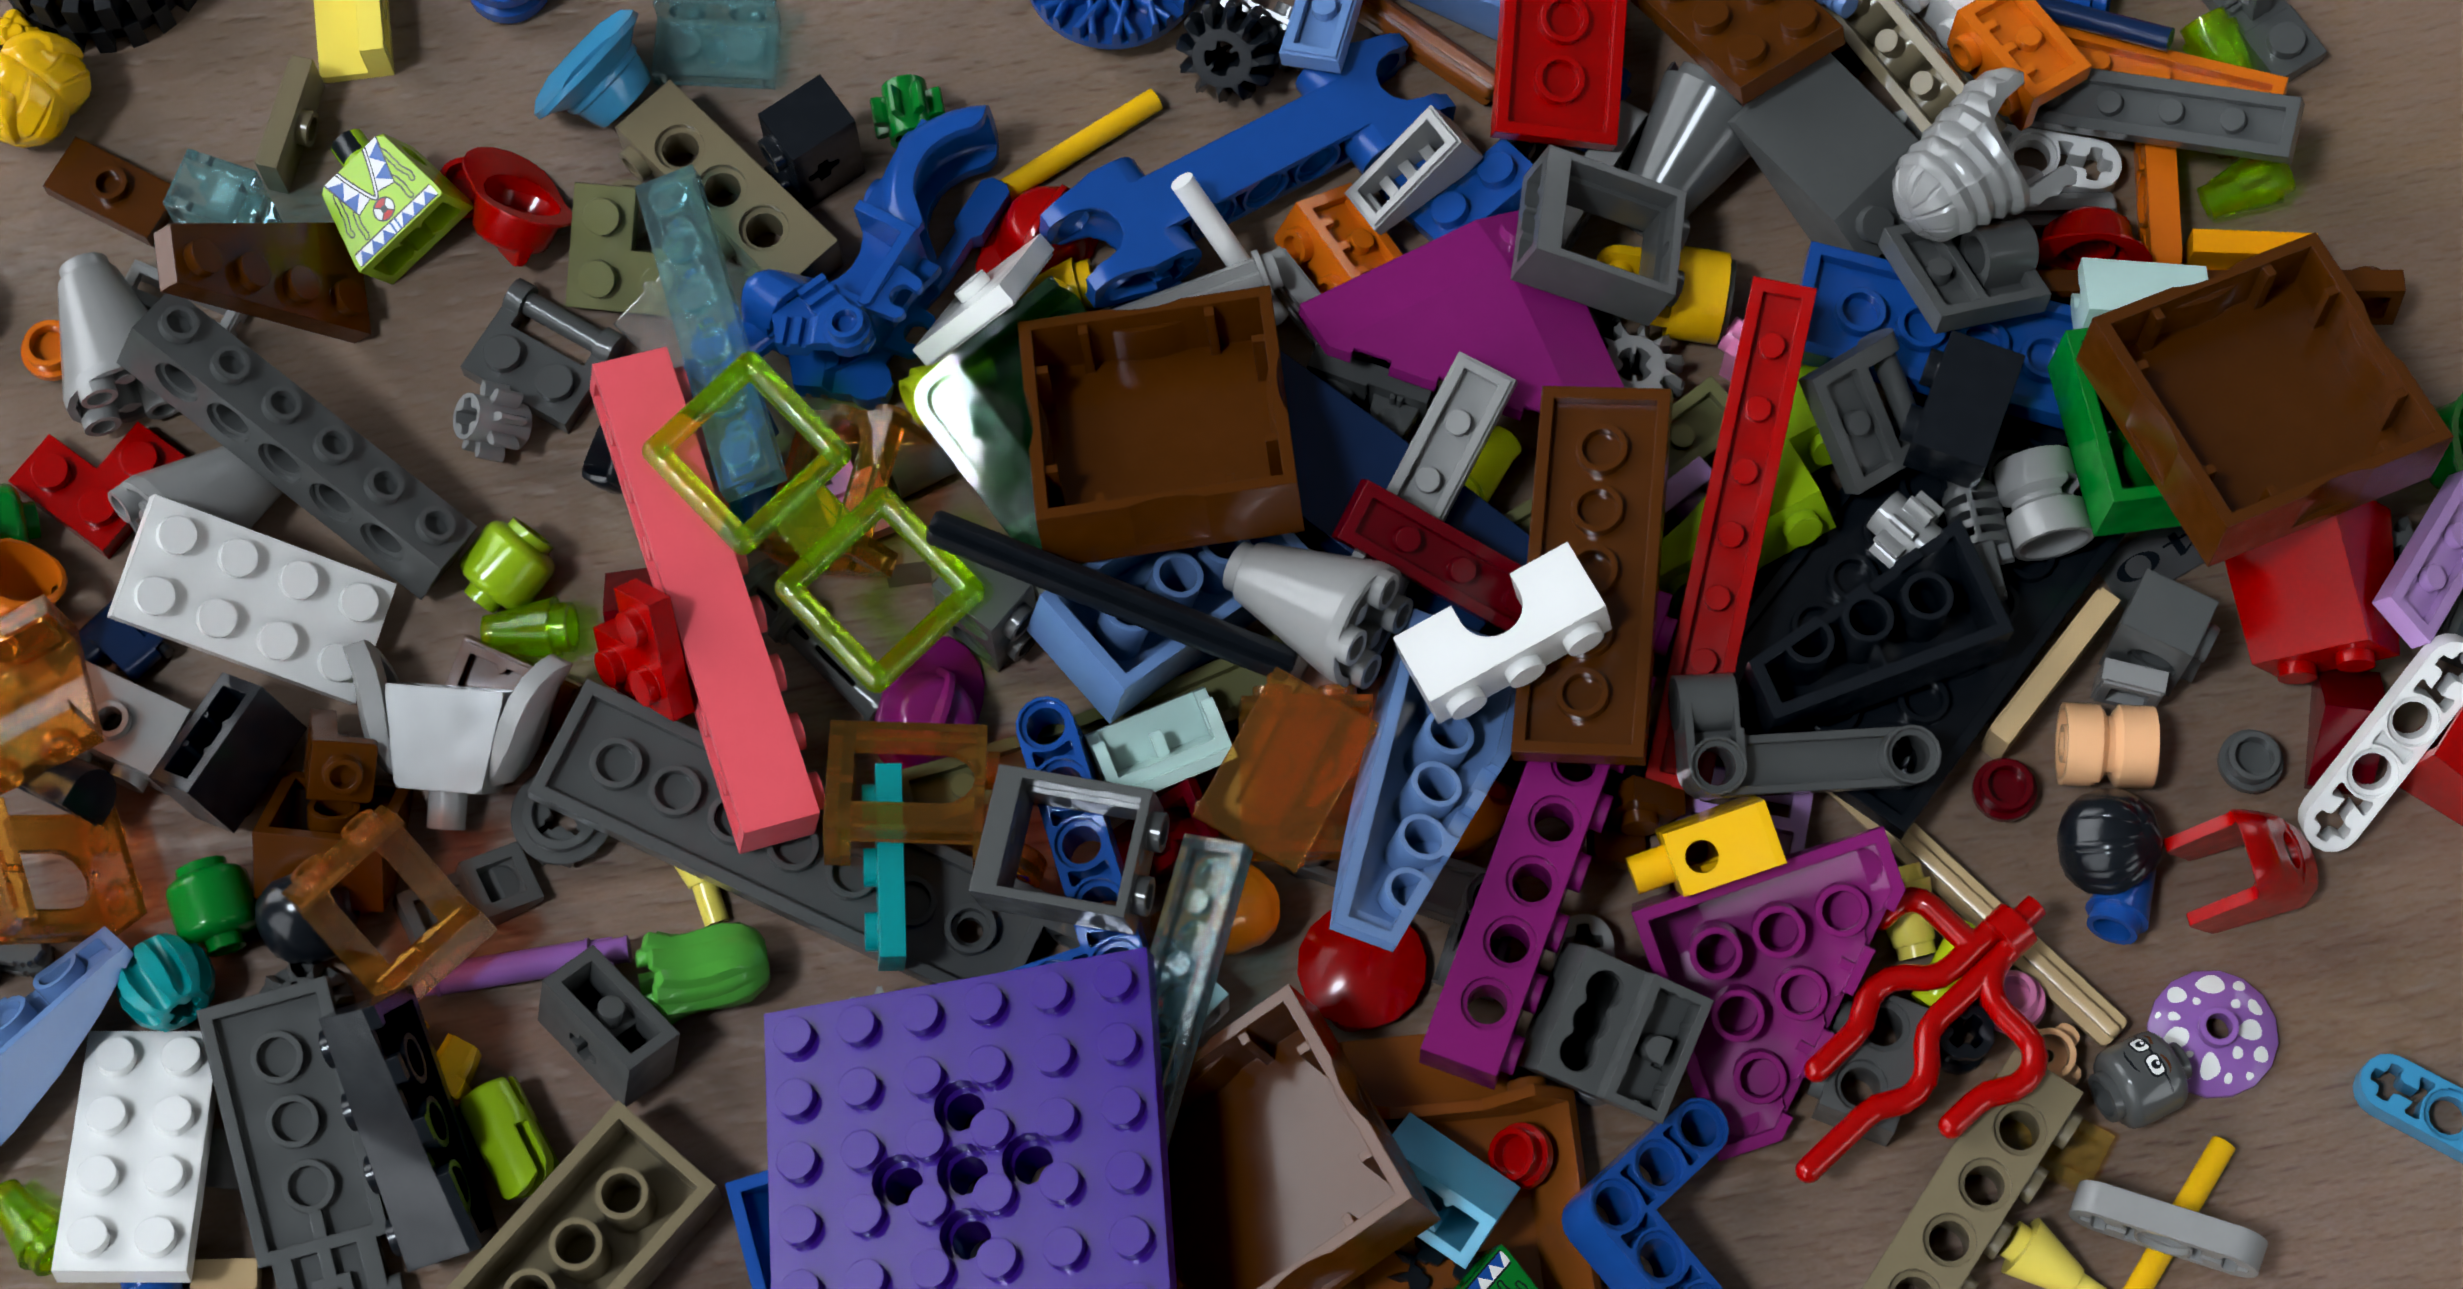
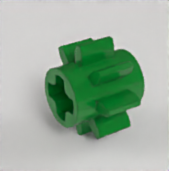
M907 74L893 77L882 85V97L870 98L876 138L879 140L889 137L891 146L897 149L902 137L908 131L914 130L921 119L928 121L945 113L941 88L937 86L927 89L926 80L918 75Z

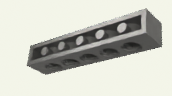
M165 293L131 328L116 363L420 600L425 597L454 563L478 526L188 299Z

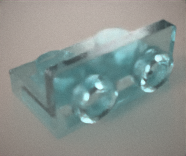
M776 0L653 1L657 16L651 72L654 84H665L671 80L675 85L776 89L782 26Z

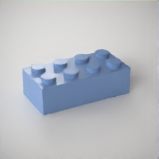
M1294 533L1088 562L1083 564V566L1245 628L1257 620V618L1234 599L1233 592L1225 589L1223 586L1224 570L1233 551L1243 542H1249L1253 545L1266 542L1303 549L1308 548ZM1044 591L1040 594L1027 627V632L1109 724L1208 655L1205 652L1049 591Z

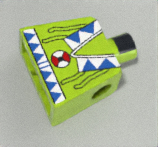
M351 129L342 133L332 144L331 151L343 168L324 185L322 197L351 259L360 273L393 285L474 208L473 203L421 153L407 143L384 133L375 136L369 141L362 130Z

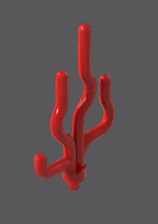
M1905 887L1906 890L1895 912L1887 909L1877 930H1886L1901 916L1907 913H1916L1923 917L1954 948L1936 963L1927 965L1900 964L1884 967L1868 977L1854 996L1847 1022L1805 1063V1076L1808 1080L1819 1083L1826 1080L1841 1066L1874 1030L1880 1005L1893 992L1903 990H1935L1945 988L1956 980L1958 981L1926 1011L1917 1024L1913 1041L1914 1068L1912 1076L1907 1083L1900 1088L1872 1094L1855 1106L1798 1161L1795 1173L1800 1181L1804 1183L1817 1181L1874 1125L1881 1120L1909 1114L1927 1101L1938 1084L1941 1068V1036L1947 1027L1979 997L1983 1009L1994 1024L2020 1049L2022 1056L2021 1064L2012 1074L1981 1082L1961 1097L1940 1118L1938 1123L1940 1133L1948 1139L1958 1138L1990 1108L2019 1101L2037 1088L2046 1075L2049 1059L2045 1039L2035 1025L2013 1006L2007 998L2004 988L2005 976L2011 966L2038 941L2032 928L2046 915V911L2036 899L2028 895L2014 909L2001 903L1973 929L1941 898L1923 888Z

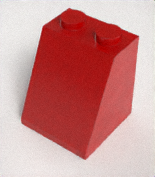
M2373 500L2224 560L2251 663L2278 677L2279 682L2284 684L2310 683L2317 679V673L2334 669L2344 672L2367 671L2376 666L2377 660L2400 656L2399 634L2372 604V601L2394 566L2391 509Z

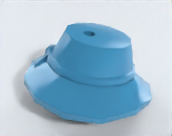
M619 10L599 23L548 76L535 100L534 115L541 119L552 113L568 111V113L578 115L601 128H605L615 121L639 97L652 78L645 63L637 53V47L632 43L633 29L639 14L634 10Z

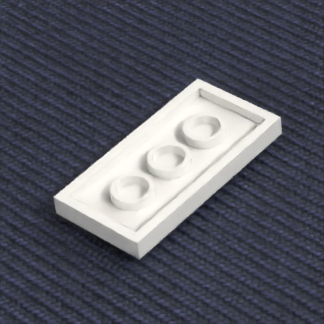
M154 494L149 497L107 618L351 705L356 704L357 699L352 672L343 646L362 640H367L376 646L397 584Z
M89 1031L51 1268L57 1283L192 1282L217 1095L201 1031Z

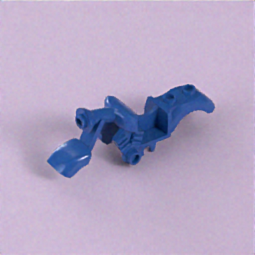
M989 105L967 106L948 111L928 121L921 119L914 130L908 131L902 137L883 177L874 180L870 184L863 201L859 200L853 208L863 236L860 253L848 271L831 282L827 280L823 273L812 278L772 269L756 272L746 280L742 289L741 314L743 321L720 339L698 363L684 366L692 393V403L686 404L690 413L699 417H705L706 414L724 417L729 406V400L726 395L732 388L748 411V414L735 432L727 452L724 467L725 488L729 504L736 521L745 531L760 530L771 523L774 516L775 494L786 470V463L772 440L779 434L778 428L770 411L746 373L773 350L789 358L793 386L798 397H806V394H811L813 397L821 398V395H826L828 398L838 401H853L858 407L866 410H878L889 403L895 389V384L887 365L895 354L907 359L918 357L913 351L916 344L907 342L905 340L913 327H924L926 330H929L936 319L927 310L951 283L973 248L984 247L1011 205V195L1006 183L993 177L981 180L954 220L956 232L937 259L929 237V222L940 198L951 187L971 176L990 171L998 162L999 138Z

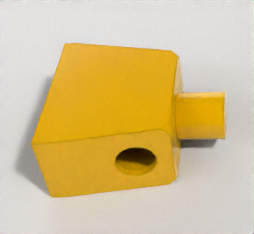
M1757 796L1739 797L1655 829L1659 846L1625 858L1638 895L1673 883L1676 891L1683 897L1691 896L1787 863L1767 804L1764 799ZM1705 840L1708 847L1705 860L1689 866L1686 860L1687 848L1691 844Z

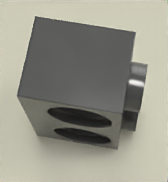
M959 556L951 562L931 585L940 627L997 672L1011 658L1015 662L1021 660L1035 644V639L1027 632L1028 624L1036 606L1033 585Z
M1893 994L1887 996L1880 1005L1876 1020L1887 1023L1893 1029L1896 1042L1889 1046H1879L1867 1038L1826 1080L1819 1083L1811 1081L1807 1095L1818 1099L1811 1118L1835 1127L1856 1106L1849 1103L1842 1094L1841 1083L1851 1079L1860 1080L1870 1087L1873 1094L1900 1088L1906 1084L1912 1076L1914 1068L1913 1041L1916 1026L1929 1008ZM1845 998L1842 999L1831 1027L1834 1035L1847 1022L1853 1001ZM1901 1116L1881 1120L1862 1138L1886 1147L1895 1133Z

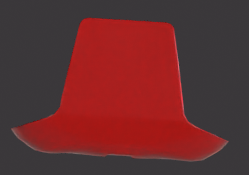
M2232 809L2226 814L2163 840L2168 854L2188 861L2200 859L2245 844L2255 880L2254 885L2251 888L2188 912L2186 916L2189 926L2204 932L2215 934L2284 912L2303 908L2316 893L2319 885L2317 862L2308 840L2301 830L2271 813ZM2284 842L2286 843V845H2287V847H2288V850H2289V852H2290L2292 861L2290 860V858H2289V856H2288V853H2287V851H2286V847H2285Z

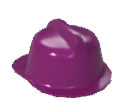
M929 634L913 638L898 650L888 670L875 714L872 733L877 755L883 763H902V769L953 756L956 753L970 749L983 705L985 681L978 661L967 647L951 637Z

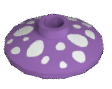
M2194 971L2172 981L2153 1002L2146 1025L2147 1031L2159 1035L2168 1044L2175 1042L2181 1046L2189 1058L2193 1072L2192 1077L2187 1079L2188 1092L2203 1098H2229L2253 1088L2272 1067L2279 1044L2276 1018L2264 996L2244 979L2222 971ZM2215 1018L2222 1020L2228 1028L2227 1037L2218 1039L2211 1036L2206 1027L2207 1020Z

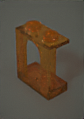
M831 404L829 410H802L759 551L799 574L892 578L898 553L873 539V533L900 444L931 445L934 436L911 422L913 417L911 413L889 404H877L875 410H859L844 404ZM841 435L844 444H859L858 453L835 528L796 527L818 453L824 440L827 437L834 438Z
M830 720L823 814L824 865L851 866L852 842L857 841L973 845L974 869L989 804H986V790H993L1000 764V751H988V725ZM858 753L948 756L966 763L974 773L975 781L972 789L964 797L954 802L855 801Z
M0 797V945L83 942L104 926L114 935L118 936L147 914L143 900V890L135 873L126 842V833L120 822L115 803L103 826L98 824L96 827L71 814L8 815L4 797ZM20 854H56L72 861L81 871L86 881L87 896L85 903L76 908L36 910Z
M381 804L374 811L366 809L353 817L341 831L343 838L326 854L318 853L302 862L290 877L292 884L281 894L373 997L412 984L417 1000L420 1001L498 929L481 910L466 900L402 826L405 822L401 817ZM373 851L380 854L438 919L431 928L390 964L339 908L330 894V889Z

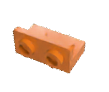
M1975 0L1957 10L1947 41V46L1956 65L1961 70L1969 72L1975 80L1986 71L2003 67L2015 68L2024 72V84L2006 98L1998 111L2000 115L2007 116L2020 131L2033 124L2038 107L2087 80L2092 68V64L2036 0Z
M1351 182L1296 202L1274 235V241L1277 246L1287 250L1321 294L1403 255L1389 234L1385 232L1380 235L1374 231L1346 196L1345 192L1352 185Z

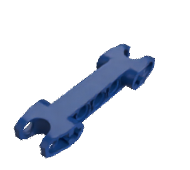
M1400 33L1383 34L1362 41L1350 43L1341 74L1304 68L1295 83L1296 89L1302 97L1148 175H1145L1135 160L1130 157L1116 159L1088 173L1040 215L1039 232L1049 244L1063 245L1090 237L1105 241L1116 250L1110 258L1100 263L1094 272L1086 278L1087 292L1085 296L1094 308L1113 306L1160 292L1185 278L1196 268L1202 257L1201 250L1195 241L1205 236L1171 188L1172 182L1178 176L1187 172L1192 173L1228 225L1351 161L1359 172L1363 174L1430 105L1437 108L1452 121L1454 120L1456 105L1447 94L1433 93L1424 97L1405 100L1393 97L1381 88L1384 82L1395 76L1397 71L1406 64L1405 56L1409 45Z

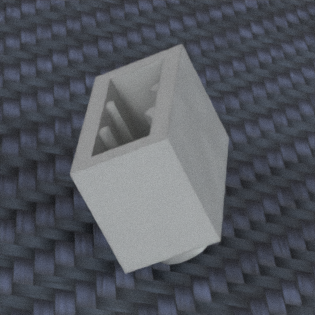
M78 658L40 725L56 742L55 747L89 763L91 760H94L111 768L109 773L122 786L141 794L149 786L168 795L149 778V775L193 715V712L187 707L84 659Z

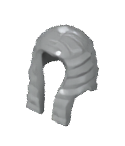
M2003 67L1986 71L1979 75L1976 80L1968 81L1963 86L1962 93L1958 94L1949 103V107L1944 108L1936 116L1934 123L1923 131L1920 141L1912 144L1907 154L1899 158L1895 168L1896 174L1892 180L1894 204L1900 219L1913 233L1932 241L1945 242L1958 235L1971 232L1977 225H1989L1992 218H2004L2008 212L2017 215L2023 212L2026 207H2037L2047 198L2058 196L2064 187L2076 184L2077 171L2068 163L2045 176L2042 171L2034 167L2017 166L1995 122L1996 114L2006 98L2024 84V72L2015 68Z

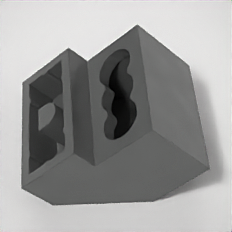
M1564 942L1545 986L1538 1009L1533 1015L1524 1036L1526 1040L1517 1065L1594 1099L1649 1121L1663 1124L1714 1000L1657 974L1638 969L1590 946Z

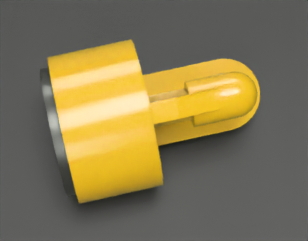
M1611 245L1601 250L1596 260L1639 275L1642 248L1627 245ZM1684 246L1680 252L1679 270L1683 271L1685 276L1682 292L1677 302L1672 307L1666 306L1650 325L1662 327V336L1669 334L1670 339L1716 345L1718 340H1721L1727 332L1734 297L1737 263L1735 259H1732L1730 252Z

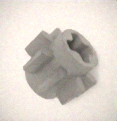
M483 380L480 387V395L474 393L464 394L459 399L453 414L454 432L458 438L464 440L462 449L475 452V458L503 462L505 448L513 450L522 448L528 441L532 429V414L529 407L522 404L523 393L511 391L510 385Z
M1922 490L1915 497L1912 495L1909 499L1899 491L1895 492L1879 507L1867 523L1866 528L1876 535L1873 538L1874 544L1869 548V551L1890 569L1905 554L1916 547L1918 549L1940 535L1942 528L1937 525L1940 522L1938 518L1945 510Z

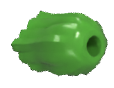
M741 922L719 923L683 934H668L659 931L656 933L648 932L643 936L641 948L636 950L635 962L637 968L648 967L651 970L650 972L638 974L641 994L671 1025L694 1013L734 1008L752 1002L768 987L771 981L765 939L756 928Z

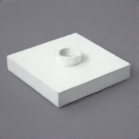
M1040 233L987 274L983 269L975 273L955 291L954 295L956 297L913 348L914 353L926 366L930 364L933 366L1016 304L1052 258L1054 248Z

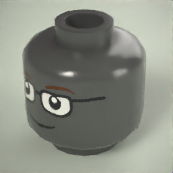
M2145 1031L2137 1033L2098 1053L2093 1065L2094 1073L2089 1075L2088 1086L2097 1108L2108 1121L2112 1123L2119 1121L2128 1128L2136 1129L2145 1127L2181 1109L2185 1105L2189 1094L2187 1079L2192 1077L2193 1072L2189 1058L2180 1045L2175 1042L2168 1044L2159 1035Z

